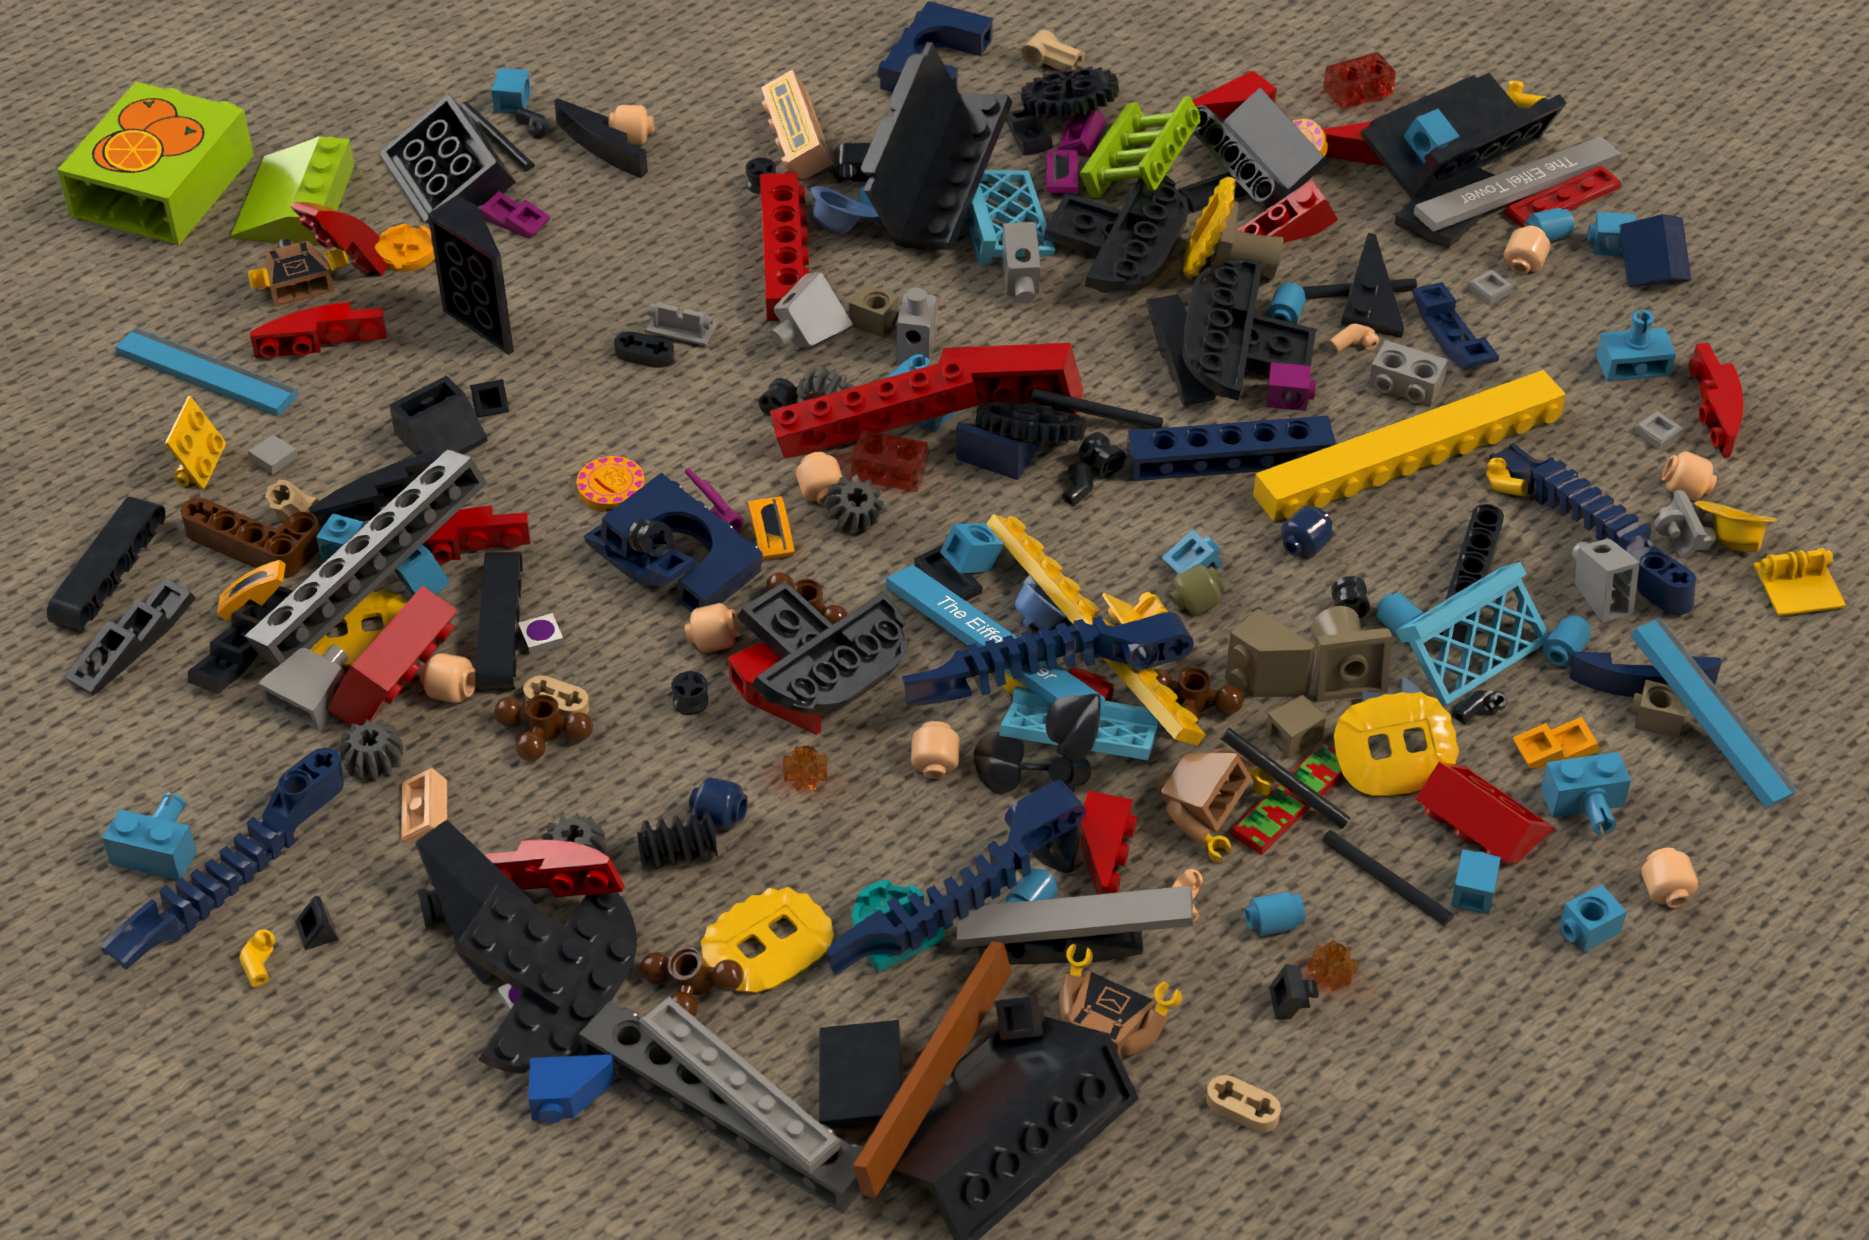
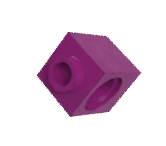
M1271 362L1266 407L1306 411L1307 401L1314 400L1316 380H1310L1311 366Z

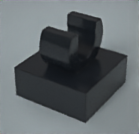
M1285 964L1269 986L1275 1019L1277 1020L1292 1019L1299 1009L1310 1008L1309 997H1319L1317 983L1313 980H1303L1300 966Z
M1038 994L995 1000L1001 1041L1043 1035L1042 1022H1045L1043 1006H1039Z

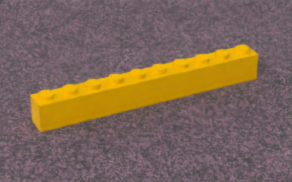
M1544 370L1256 473L1253 496L1274 522L1284 518L1289 519L1301 507L1322 508L1329 504L1330 501L1344 496L1352 497L1360 490L1368 487L1382 486L1388 480L1398 476L1412 475L1420 468L1431 464L1439 465L1447 458L1455 455L1469 454L1477 447L1488 443L1496 444L1504 437L1515 433H1526L1532 427L1545 422L1547 424L1553 423L1562 416L1566 394Z

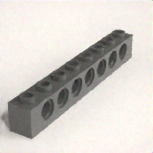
M447 449L249 631L245 637L264 662L278 667L298 649L307 648L310 650L474 497L487 482L473 459Z
M609 1001L579 1033L583 1056L612 1055L616 1076L842 1214L845 1213L861 1193L853 1164L862 1151V1147L856 1144L850 1145L838 1138L840 1140V1149L825 1161L832 1162V1164L821 1165L813 1173H808L729 1104H721L725 1101L641 1030L640 1018L633 1010L627 1007L621 1008ZM694 1082L699 1083V1084H696V1085H689L690 1083H694ZM821 1124L835 1136L834 1132L830 1128Z

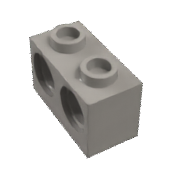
M1385 340L1371 365L1368 386L1382 393H1391L1406 398L1413 403L1431 406L1444 383L1448 359Z

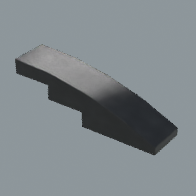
M559 98L554 101L556 122L574 141L598 158L636 177L642 178L648 172L646 149L628 143L627 133L609 127L607 116Z
M1179 295L1147 299L1146 304L1162 358L1166 359L1170 377L1173 382H1176L1183 406L1214 401L1217 395L1193 376L1182 357L1181 340L1187 312Z
M435 450L368 473L309 507V512L316 516L320 531L332 513L363 522L371 520L381 511V507L388 505L438 459Z
M164 577L146 602L136 599L118 624L110 620L69 670L65 678L94 696L163 637L194 602L196 597L189 590Z
M279 586L262 606L250 600L232 613L231 627L210 642V654L188 670V683L219 694L241 676L258 656V653L245 635L288 597L293 590Z
M1142 931L1004 944L1010 965L1070 963L1066 955L1069 946L1072 944L1076 945V950L1073 954L1075 962H1081L1085 959L1087 948L1092 952V962L1140 955L1143 952ZM988 945L979 946L980 958Z

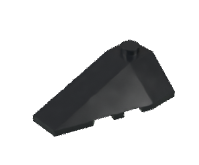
M447 819L416 841L415 844L431 885L434 886L442 906L441 912L444 920L448 922L452 932L454 946H456L497 884L537 908L514 882ZM457 952L459 957L483 984L494 976L491 972Z

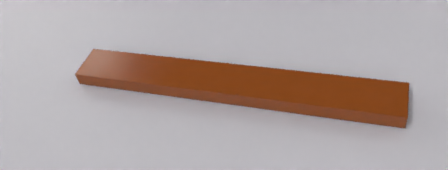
M991 941L855 1160L853 1167L864 1196L876 1198L1011 975L1012 971L1004 943Z

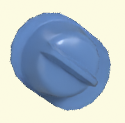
M821 186L811 188V194L815 197L813 220L829 231L844 234L851 231L861 217H879L873 207L849 199L835 190Z
M1028 576L1023 582L1024 585L1015 600L1016 609L1025 618L1022 627L1026 628L1033 624L1039 629L1047 627L1050 631L1067 616L1031 576Z

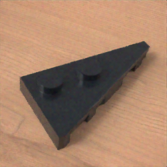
M1368 233L1341 324L1346 326L1359 324L1372 328L1375 333L1402 338L1404 325L1376 234Z

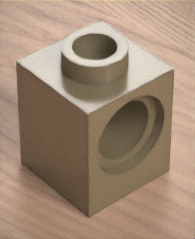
M864 284L849 301V318L853 323L852 326L884 337L890 328L895 329L897 327L900 313L899 296Z
M1646 680L1642 694H1634L1630 714L1637 715L1634 728L1679 738L1686 706L1669 685Z
M1301 695L1268 713L1265 735L1289 759L1323 740L1326 717L1317 705H1313L1304 695Z

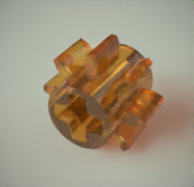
M795 746L791 756H783L784 782L793 781L796 785V791H799L801 788L816 790L819 780L827 781V755H819L815 746Z
M1331 941L1323 947L1315 946L1314 955L1308 961L1307 971L1316 973L1314 981L1317 985L1322 984L1329 987L1331 992H1334L1335 988L1342 984L1347 987L1351 986L1352 976L1357 973L1358 960L1350 959L1352 949L1350 946L1345 947L1335 941Z

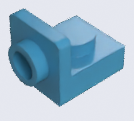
M1194 530L1190 531L1162 557L1165 563L1177 575L1197 564L1207 567L1213 563L1217 568L1223 565L1217 555L1221 551L1218 545L1208 535L1202 539Z

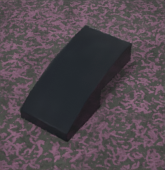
M1024 109L1008 113L1005 121L1023 154L1053 149L1052 137L1043 129L1042 116L1037 117L1036 113L1030 115L1029 111Z

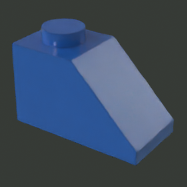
M612 1055L530 1058L528 1100L532 1120L554 1124L562 1119H571L578 1115L615 1083Z

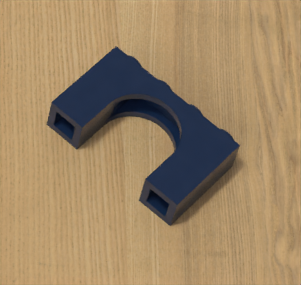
M928 1L923 9L916 13L910 27L904 29L901 39L892 46L890 54L885 61L882 60L877 71V77L880 78V89L893 92L907 59L913 54H921L927 43H933L935 48H951L982 56L993 40V18ZM944 64L958 90V68Z
M663 473L658 474L602 518L601 540L625 559L636 552L630 547L628 542L630 527L637 520L644 518L665 523L671 528L672 533L690 535L706 547L709 552L708 556L682 576L678 582L677 601L691 612L696 608L723 603L761 571L763 553L752 541H747L727 521L719 519L709 511L703 502L695 500L684 491L678 482L671 481Z

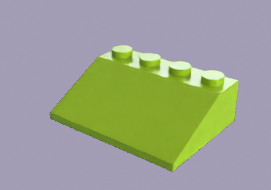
M317 137L264 156L231 233V239L268 242L290 239L294 244L308 241L312 245L321 246L314 240L315 234L299 223L300 217L291 206L294 202H310L334 210L338 209L354 168L350 139Z

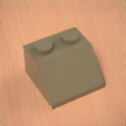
M1257 609L1230 632L1225 679L1228 680L1230 685L1239 688L1240 691H1245L1252 697L1305 696L1310 688L1315 645L1260 609Z

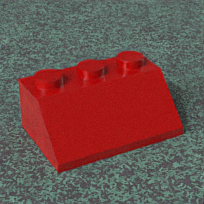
M1439 761L1415 799L1426 806L1423 810L1426 815L1440 823L1446 820L1456 827L1453 831L1456 836L1470 844L1476 841L1486 848L1483 853L1501 857L1500 865H1503L1505 862H1520L1555 828L1463 765Z

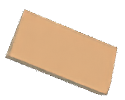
M433 768L402 782L401 841H417L447 819V780Z

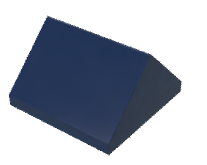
M1660 214L1619 225L1629 287L1691 281L1682 217Z
M958 422L956 427L957 460L1015 480L1020 478L1040 444L1011 439L1009 435L1001 436L1000 433H991L989 430L981 429L975 423Z

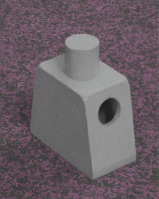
M1036 222L1003 224L1001 262L1007 296L1015 295L1016 300L1024 304L1032 302L1035 299V294H1039L1040 258ZM1024 250L1025 258L1016 259V252Z
M807 273L774 307V312L781 324L771 330L770 334L774 342L780 347H783L791 340L797 347H810L853 325L823 273Z
M912 288L903 296L897 322L896 365L899 366L916 354H922L924 358L928 357L931 360L938 329L937 297L927 295V292L922 288ZM913 330L920 333V341L911 342L913 341Z
M1604 539L1590 544L1588 542L1577 544L1572 550V557L1577 561L1575 585L1601 622L1604 623L1634 614L1639 561L1611 539Z
M334 644L322 656L307 648L298 649L258 683L265 703L320 731L332 715L327 710V707L345 677L341 666L348 660V655L342 648Z

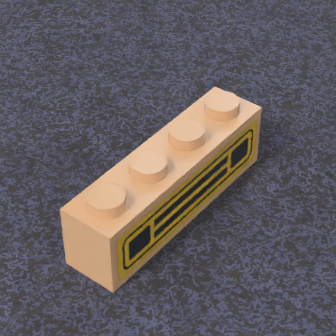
M791 70L762 87L765 97L762 104L767 114L772 117L768 122L774 133L778 136L775 138V142L782 154L785 155L781 159L788 172L798 173L800 180H803L834 164L807 89L794 71Z

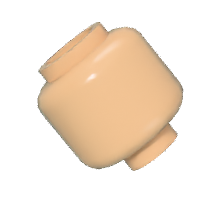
M619 105L615 109V113H610V127L627 133L628 143L644 145L648 135L654 134V117L648 116L646 108L642 105Z
M1525 226L1518 228L1511 234L1504 251V259L1514 272L1520 274H1527L1529 271L1537 272L1544 265L1550 250V241L1544 231L1538 227Z
M1684 451L1677 456L1672 455L1669 458L1662 474V480L1666 481V488L1670 493L1674 494L1676 490L1685 491L1689 500L1696 501L1704 493L1709 495L1712 492L1717 476L1713 475V464L1711 461Z
M814 452L801 460V464L796 470V477L804 499L811 502L817 501L819 505H824L826 497L829 496L828 490L830 486L837 484L843 476L836 458L826 455L824 452Z
M717 603L694 609L690 615V623L685 624V634L690 645L695 644L702 653H711L731 648L735 643L736 637L740 636V626L734 609L729 610L726 605Z
M439 653L435 654L428 663L422 666L420 682L423 684L428 697L454 704L460 703L471 696L476 688V670L465 657Z
M930 721L922 724V727L913 733L911 740L912 766L916 770L923 772V776L926 778H944L945 773L955 770L959 763L960 739L958 734L951 729L950 725L944 722Z
M1662 848L1652 852L1641 869L1651 900L1657 904H1667L1670 908L1681 907L1690 901V896L1698 888V879L1690 858L1685 853L1676 851L1674 848Z

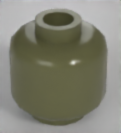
M1197 564L1173 578L1174 591L1170 592L1169 595L1178 611L1186 609L1190 615L1197 616L1218 605L1221 602V593L1225 589L1212 566L1207 569L1204 565Z

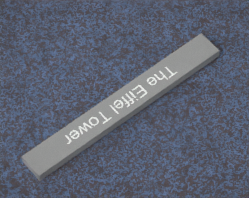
M1600 136L1417 204L1413 214L1434 232L1558 185L1598 166H1609L1619 161L1621 152Z

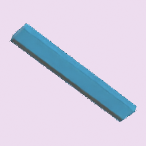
M137 327L115 346L116 352L120 356L277 417L298 397L296 388Z
M1661 618L1637 627L1630 636L1766 809L1790 798L1798 791Z

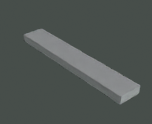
M1191 886L985 905L978 910L972 907L969 909V916L962 920L957 917V942L959 948L989 945L991 941L1006 944L1193 926Z
M671 997L666 998L639 1020L641 1030L808 1173H813L840 1149V1140Z

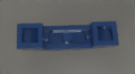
M1443 282L1413 289V297L1423 321L1451 361L1463 368H1472L1499 361V355L1486 338L1476 339L1455 311L1456 299Z
M602 524L584 535L585 542L629 578L646 585L663 586L669 584L696 566L695 559L675 549L670 550L662 557H653L635 552L625 559L601 540Z
M1574 651L1569 671V678L1579 684L1602 692L1627 697H1634L1635 693L1642 694L1646 680L1669 685L1654 666L1612 664L1611 653ZM1692 656L1715 685L1721 667V658Z

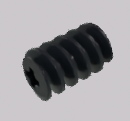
M709 812L703 813L701 824H698L694 814H688L686 826H683L678 816H673L670 828L667 827L663 818H658L655 830L652 829L648 820H643L641 830L637 832L641 869H646L648 857L653 859L656 867H661L664 855H667L672 865H676L679 853L683 854L687 863H691L694 851L698 852L702 861H706L709 849H713L718 859L714 823Z

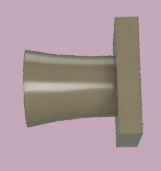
M1234 201V205L1230 210L1231 217L1226 220V228L1221 231V237L1218 243L1215 244L1212 255L1209 256L1208 267L1214 269L1223 266L1225 261L1234 259L1263 262L1261 276L1272 281L1279 265L1284 238L1250 234L1235 230L1239 202Z
M1346 606L1331 607L1318 614L1311 625V635L1316 641L1313 690L1316 701L1324 702L1361 697L1362 691L1388 693L1392 635L1389 628L1361 631L1358 614Z

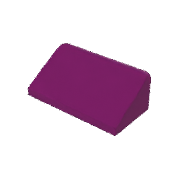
M1097 107L1098 111L1089 110L1086 115L1076 113L1074 117H1070L1058 150L1077 151L1078 155L1092 156L1106 123V119L1099 107Z

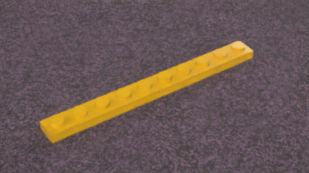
M993 514L986 525L1004 543L1008 551L1073 624L1074 621L1083 619L1085 623L1093 625L1092 618L1100 616L1098 614V606L1089 599L1084 598L1079 593L1081 590L1080 586L1060 572L1062 566L1043 553L1044 546L1035 538L1027 535L1024 531L1026 526L1013 516L1004 518ZM1103 619L1106 625L1114 627L1112 623ZM1103 658L1175 740L1198 746L1206 734L1196 724L1198 721L1197 717L1176 702L1178 697L1170 688L1158 682L1156 679L1158 674L1153 668L1136 670L1127 664Z

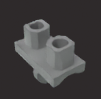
M1676 490L1673 494L1674 499L1668 507H1663L1659 510V516L1654 522V527L1658 534L1671 537L1680 558L1692 557L1696 550H1709L1716 540V535L1712 528L1702 526L1701 521L1704 518L1703 509L1690 502L1685 491Z

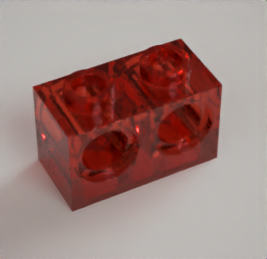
M1379 52L1326 66L1323 89L1340 109L1358 106L1363 102L1377 98L1383 99L1393 94L1396 71Z
M862 430L851 457V476L853 477L858 474L860 482L871 479L872 484L918 492L928 465V442Z

